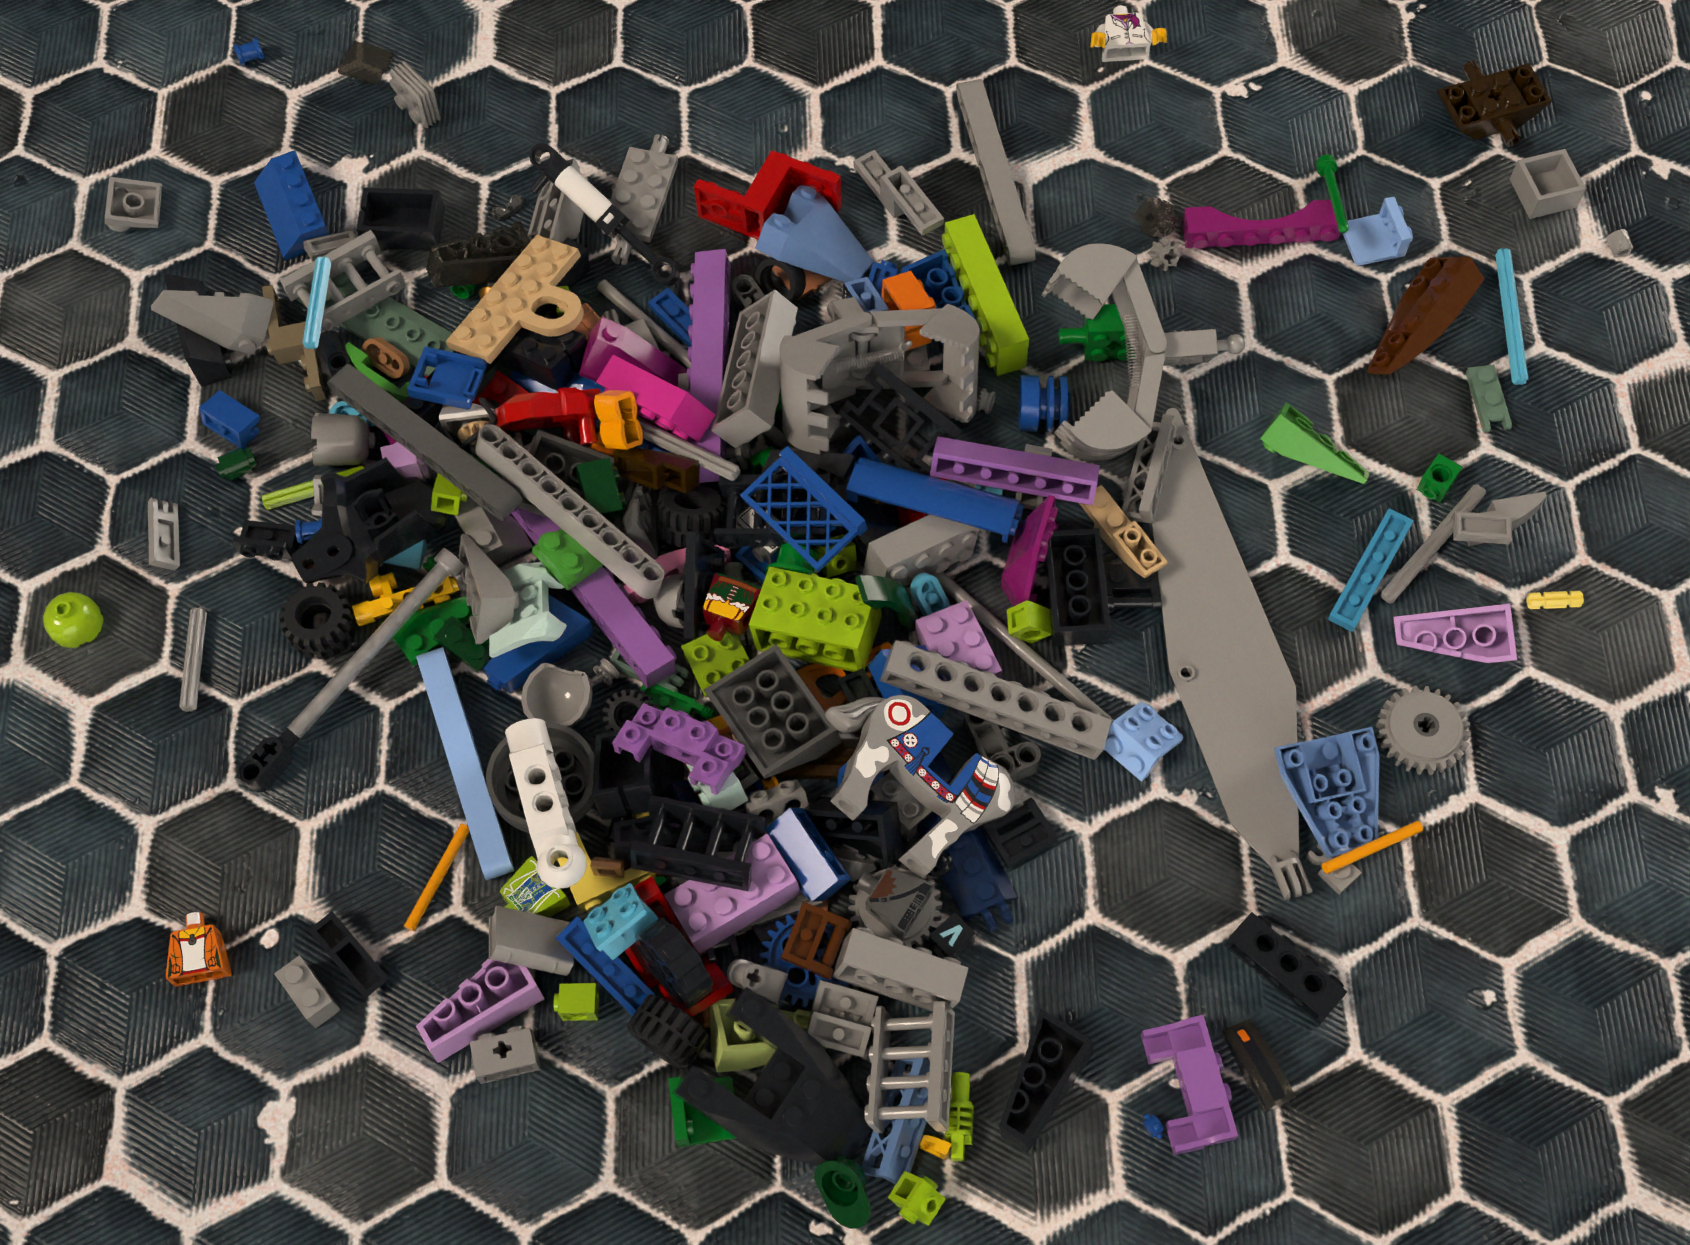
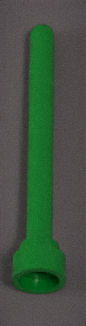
M1322 155L1316 161L1317 172L1325 178L1338 230L1340 233H1346L1349 230L1334 175L1338 169L1337 162L1332 155Z

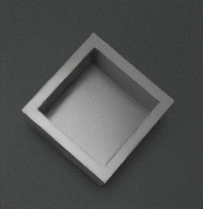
M1566 149L1518 160L1510 177V181L1529 219L1577 208L1586 190Z

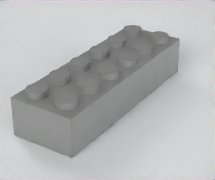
M773 290L739 313L711 430L734 448L739 447L745 442H750L762 432L769 431L775 422L774 416L776 406L779 403L778 397L781 388L780 344L785 335L792 336L798 307L776 290Z

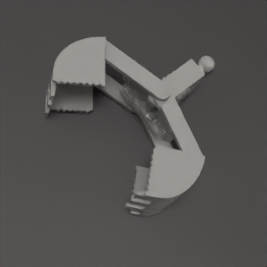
M1088 244L1073 250L1060 263L1041 295L1045 298L1052 291L1053 295H1057L1058 299H1063V302L1068 303L1069 307H1074V310L1079 311L1080 315H1085L1086 319L1093 320L1112 294L1125 330V340L1130 343V346L1126 344V352H1128L1126 355L1135 356L1129 358L1135 360L1129 361L1134 362L1129 364L1134 366L1130 367L1133 368V370H1130L1133 372L1130 373L1132 376L1128 378L1130 379L1127 404L1113 390L1105 392L1104 397H1100L1099 402H1095L1094 406L1090 407L1089 411L1085 412L1084 416H1081L1079 421L1074 423V426L1063 421L1054 432L1061 439L1060 444L1070 454L1083 460L1104 461L1118 457L1133 448L1152 431L1163 366L1170 365L1174 367L1175 365L1181 366L1182 364L1208 363L1218 354V351L1227 350L1231 354H1239L1245 348L1244 338L1237 334L1230 335L1225 340H1217L1216 329L1182 330L1181 332L1175 330L1174 332L1164 333L1137 256L1118 246Z
M855 297L832 300L827 306V312L832 317L831 323L796 336L785 335L781 341L782 429L789 443L803 451L819 455L821 451H829V439L834 434V431H836V428L839 427V418L810 411L856 394V388L860 390L874 389L875 387L865 380L866 376L875 366L873 361L874 363L877 361L883 364L911 388L933 387L923 398L945 416H948L949 419L954 418L955 421L959 420L961 423H968L976 413L980 329L978 323L971 315L953 305L946 304L940 309L870 311V313L863 311ZM924 325L920 329V335L944 343L943 370L904 372V351H907L912 346L911 341L904 340L905 326ZM822 375L823 388L819 390L810 389L809 380L816 381ZM879 376L876 378V381L884 386L882 389L892 388Z

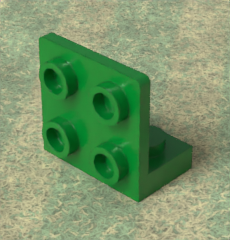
M681 1076L668 1078L675 1141L678 1147L737 1139L672 1094L682 1079ZM732 1077L713 1079L734 1094Z

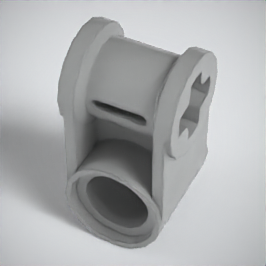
M744 959L734 960L727 970V978L732 985L742 989L748 987L762 998L776 1003L779 1001L788 976L787 973Z

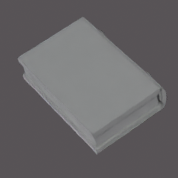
M496 905L494 915L489 918V959L567 976L571 971L574 959L555 937L570 922Z

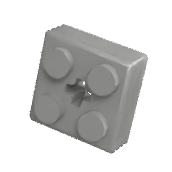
M403 61L402 64L399 63L398 67L395 66L394 69H390L392 79L389 83L397 94L394 100L399 108L402 110L406 108L415 124L421 123L425 128H429V125L432 126L437 120L440 121L441 117L433 88L406 61Z

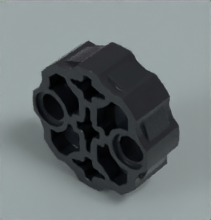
M660 917L635 936L637 940L635 945L652 975L663 986L668 995L685 1009H689L712 991L713 981L701 958L673 924Z

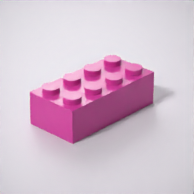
M612 355L596 381L597 384L605 389L603 392L608 390L631 391L637 403V415L648 422L655 420V425L667 432L669 429L674 430L672 433L685 441L691 438L699 443L716 415L688 392L615 355Z

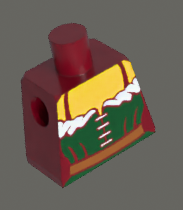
M716 572L703 606L705 621L710 625L707 635L715 641H722L726 632L736 635L744 634L749 627V622L762 587Z

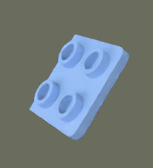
M1395 197L1384 199L1379 214L1348 220L1349 230L1343 233L1354 263L1359 266L1403 257L1406 255L1409 244L1413 239L1412 230L1409 226L1407 227L1403 209L1401 206H1398Z
M1139 702L1112 722L1104 750L1142 782L1148 777L1159 759L1182 741L1183 735L1177 731L1175 726L1169 724L1157 714L1151 706L1144 702Z

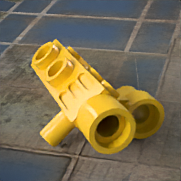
M394 573L382 576L377 574V576L369 581V585L374 598H380L352 606L359 627L390 615L415 587L394 593L393 589L398 588ZM448 576L423 604L434 601L435 605L450 601V595L460 591L456 577ZM422 604L418 610L424 609V605Z

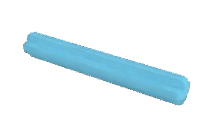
M326 256L317 257L315 262L302 342L306 349H316L319 345L331 269L330 259Z

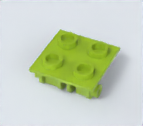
M726 632L722 641H715L705 634L681 646L684 652L683 656L687 664L690 665L704 697L707 696L704 689L750 661L738 635Z

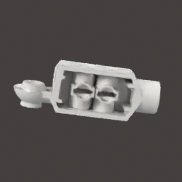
M538 718L525 719L509 726L505 734L510 749L509 757L529 833L538 858L537 872L541 880L548 886L558 889L568 888L576 884L584 876L587 867L586 856L577 844L576 828L568 809V799L565 790H563L562 777L558 764L555 761L546 723ZM562 857L568 859L565 865L561 867L554 866L557 859Z

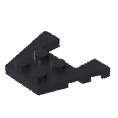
M771 450L760 474H763L780 458L779 453L782 450ZM793 451L816 474L824 471L845 481L856 461V457L851 454L821 452L819 455L806 451ZM781 467L775 474L788 473ZM772 498V502H783V498ZM796 498V499H794V502H806V501H807V498ZM772 508V513L781 521L782 508ZM793 508V521L798 520L803 508ZM807 526L792 527V528H807Z

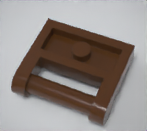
M803 901L780 959L813 972L822 978L831 979L834 972L832 969L845 933L850 931L852 922ZM829 924L834 927L823 959L819 963L814 961L813 958L825 927Z

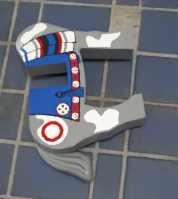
M896 695L887 699L866 697L846 705L830 707L825 713L826 719L841 733L855 732L862 728L857 748L847 762L842 783L830 802L851 820H854L867 806L870 786L875 776L889 769L898 782L914 798L941 817V820L898 859L920 879L932 871L942 851L956 842L961 834L974 830L979 825L999 819L1012 809L1015 802V789L1009 773L1001 765L977 753L962 766L949 784L928 768V765L952 737L953 733L917 699L905 695Z

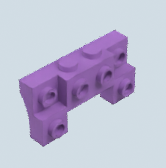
M645 703L642 704L632 721L626 720L612 742L615 752L620 754L623 749L631 752L638 762H641L652 744L653 750L693 766L694 768L689 774L691 784L697 786L698 782L710 786L711 793L715 795L719 793L728 776L740 765L746 755L743 744L719 735L718 729L708 721L700 722L681 710L674 711L666 708L665 711H661Z
M1204 1015L1143 1030L1141 1038L1148 1064L1173 1060L1188 1117L1170 1120L1165 1124L1173 1155L1201 1150L1205 1146L1236 1140L1238 1133L1229 1102L1232 1101L1231 1091L1228 1083H1223L1220 1074V1071H1223L1222 1060L1219 1053H1214Z

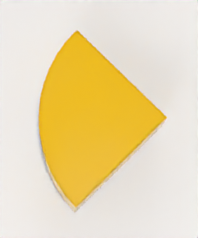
M923 1135L919 1148L945 1160L950 1153L952 1144L933 1136Z

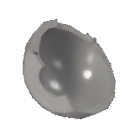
M543 663L530 673L523 686L521 697L523 711L528 719L538 718L547 723H556L571 728L581 721L591 706L593 690L589 677L585 672L577 670L574 672L567 671L555 665Z

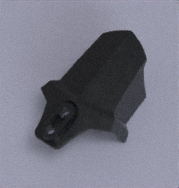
M387 457L347 477L336 473L325 474L321 476L323 487L322 527L305 545L292 555L291 559L301 579L307 584L341 576H350L367 584L377 576L381 563L443 529L448 514L431 511L433 486L417 477L406 478L396 470ZM334 552H339L336 556H332ZM309 565H314L311 569H307Z

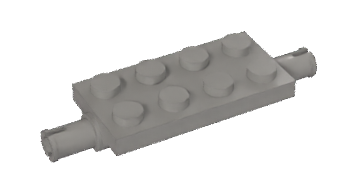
M658 134L653 138L650 151L629 147L610 200L614 206L630 219L625 226L641 241L651 243L678 165V156L665 154L669 139L662 135L661 140L658 141L660 138ZM617 234L615 236L617 245L611 259L614 263L619 264L622 258L621 265H626L632 246Z

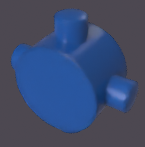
M1145 1114L1144 1118L1146 1120L1143 1121V1125L1147 1132L1153 1138L1155 1136L1157 1139L1162 1138L1161 1132L1164 1131L1161 1122L1155 1115Z

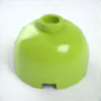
M67 592L56 596L49 602L44 612L43 623L46 632L55 643L63 647L76 648L85 642L89 643L95 639L101 631L103 615L99 606L91 598L82 593Z

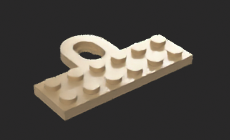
M536 235L446 340L449 349L468 356L484 359L487 363L491 364L521 327L551 337L564 335L575 329L580 324L584 313L580 299L576 294L556 287V285L581 257L579 249ZM552 303L557 305L560 311L564 312V315L557 319H547L536 315L535 311L541 305Z

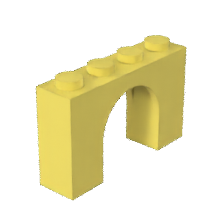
M649 812L634 814L635 819L649 816ZM578 832L575 834L578 841L577 844L583 850L587 862L584 876L576 884L570 886L581 914L586 911L590 913L594 908L602 906L617 889L625 887L629 883L634 885L651 876L653 878L665 876L632 868L624 871V878L594 876L590 866L591 860ZM567 858L557 859L560 867L567 863Z

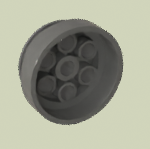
M545 722L556 764L559 765L564 760L571 761L567 767H559L562 777L563 790H565L569 803L568 809L575 824L584 817L594 803L592 785L595 757L589 744L576 731L564 725ZM505 737L495 748L488 762L486 771L487 790L500 816L513 827L529 833L524 812H522L523 806L518 788L512 787L516 780L509 757L510 749ZM572 785H582L581 789L577 792L568 791Z

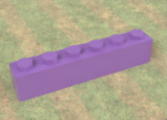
M938 436L933 452L930 476L1044 497L1051 495L1055 499L1093 505L1100 465Z

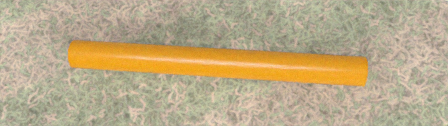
M1415 821L1322 863V869L1326 874H1329L1422 832L1423 826L1421 822Z
M460 824L404 924V927L414 932L470 831L467 825Z

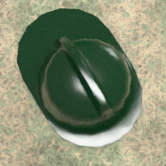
M845 1155L839 1156L835 1161H824L819 1164L814 1172V1180L832 1217L840 1225L849 1229H859L866 1225L870 1218L871 1206L864 1190L866 1185L864 1170L859 1164L848 1159Z

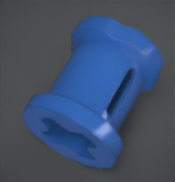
M253 38L252 42L240 46L237 44L233 45L241 66H244L245 62L257 58L265 59L257 38Z
M319 518L318 521L308 522L296 520L295 529L298 543L304 544L305 541L310 540L322 527V518Z

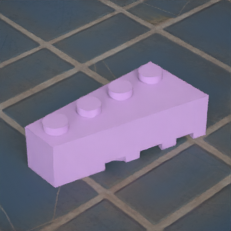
M488 958L481 965L482 968L470 980L467 978L459 985L460 989L449 999L445 998L416 1025L428 1050L438 1063L466 1047L471 1041H476L478 1036L491 1032L544 1000L527 967Z

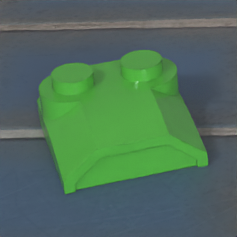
M563 529L544 533L539 538L538 544L532 547V553L567 590H570L604 566Z

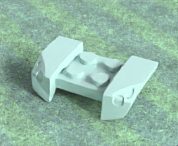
M541 562L522 563L503 571V574L510 580L514 592H518L519 606L518 609H514L513 620L498 632L489 636V656L494 658L532 642L555 641L559 639L567 625L549 612L548 587L562 589L564 586Z

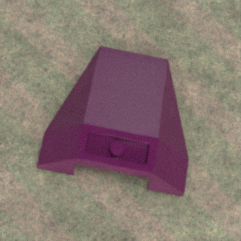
M1049 495L1017 527L1001 580V588L1013 607L1026 600L1036 603L1037 595L1033 594L1038 563L1039 561H1045L1049 547L1047 546L1049 538H1052L1053 532L1058 531L1059 524L1055 522L1058 509L1055 505L1054 496Z

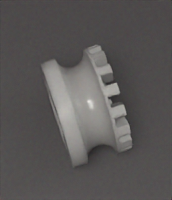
M983 388L979 395L981 399L977 400L976 411L984 410L985 414L989 415L994 405L996 392L988 393L987 389Z
M603 658L600 661L601 665L594 666L593 671L598 677L602 676L600 679H603L604 683L611 686L613 684L612 680L614 678L618 679L621 675L608 660Z

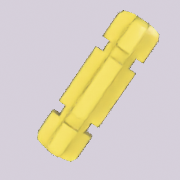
M1567 591L1543 592V595L1537 592L1529 593L1526 597V602L1529 609H1540V606L1544 609L1566 608L1567 605L1569 607H1581L1584 603V598L1581 591H1570V594Z

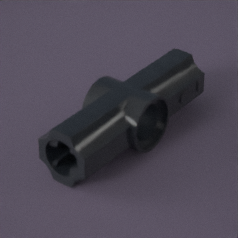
M325 331L321 333L318 349L332 377L346 364L353 366L336 332Z

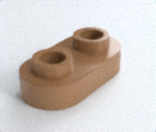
M381 337L367 339L364 342L362 351L368 355L371 364L388 377L396 379L405 376L409 372L410 362L408 357Z

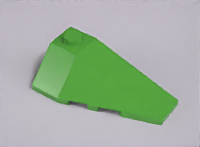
M1287 402L1282 406L1260 438L1263 441L1264 447L1272 453L1278 452L1282 456L1365 484L1368 480L1369 472L1345 451L1339 450L1337 452L1334 449L1335 445L1332 439L1326 434H1317L1312 428L1314 423Z

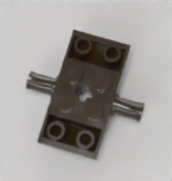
M1476 60L1469 61L1462 68L1469 81L1438 89L1437 91L1460 132L1475 140L1500 133L1507 147H1511V143L1513 146L1516 145L1522 138L1516 128L1521 127L1550 105L1552 101L1530 63L1490 75H1484Z

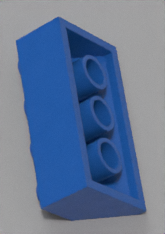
M294 150L271 158L254 184L284 261L307 253L304 249L303 241L327 236L329 233L296 151Z

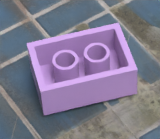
M967 600L916 620L915 635L920 645H926L928 651L937 652L943 658L954 662H964L970 668L981 672H991L1001 679L1002 669ZM940 675L942 681H948L945 676ZM964 684L969 691L975 692L972 686Z

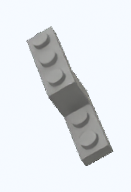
M875 150L853 161L856 171L894 219L905 214L922 236L944 225L943 216L902 165L891 171Z

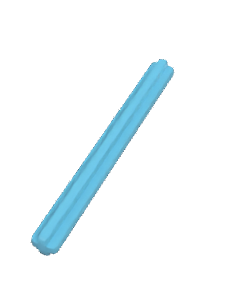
M1500 248L1495 256L1511 378L1514 385H1523L1528 380L1512 255L1510 249Z

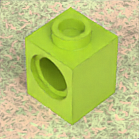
M1028 600L1007 609L1008 633L1010 636L1032 644L1052 635L1050 609Z
M596 983L559 984V993L554 994V1011L558 1012L562 1021L598 1020L600 991Z

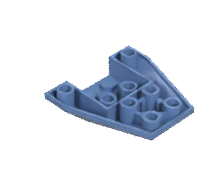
M1373 727L1274 748L1281 778L1326 858L1342 855L1378 838L1379 751Z

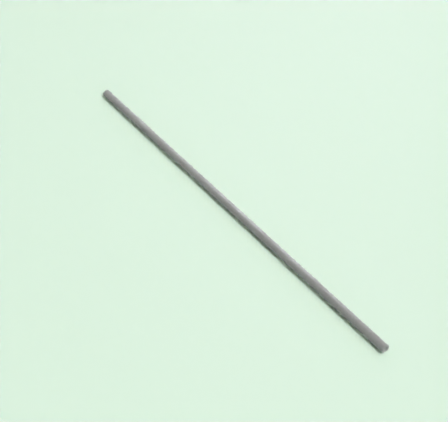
M602 280L598 284L597 289L633 321L643 318L653 338L687 368H691L688 350L607 280ZM774 425L769 431L762 432L782 450L788 446L792 451H802L789 443L784 434ZM834 478V480L831 482V483H832V488H834L835 486L841 484V483H840L837 479H835V478ZM944 572L931 574L938 579L942 589L957 603L967 600L976 619L1072 703L1081 709L1101 713L1103 717L1111 719L1112 724L1113 718L1024 641L1010 636L1008 628L949 576Z

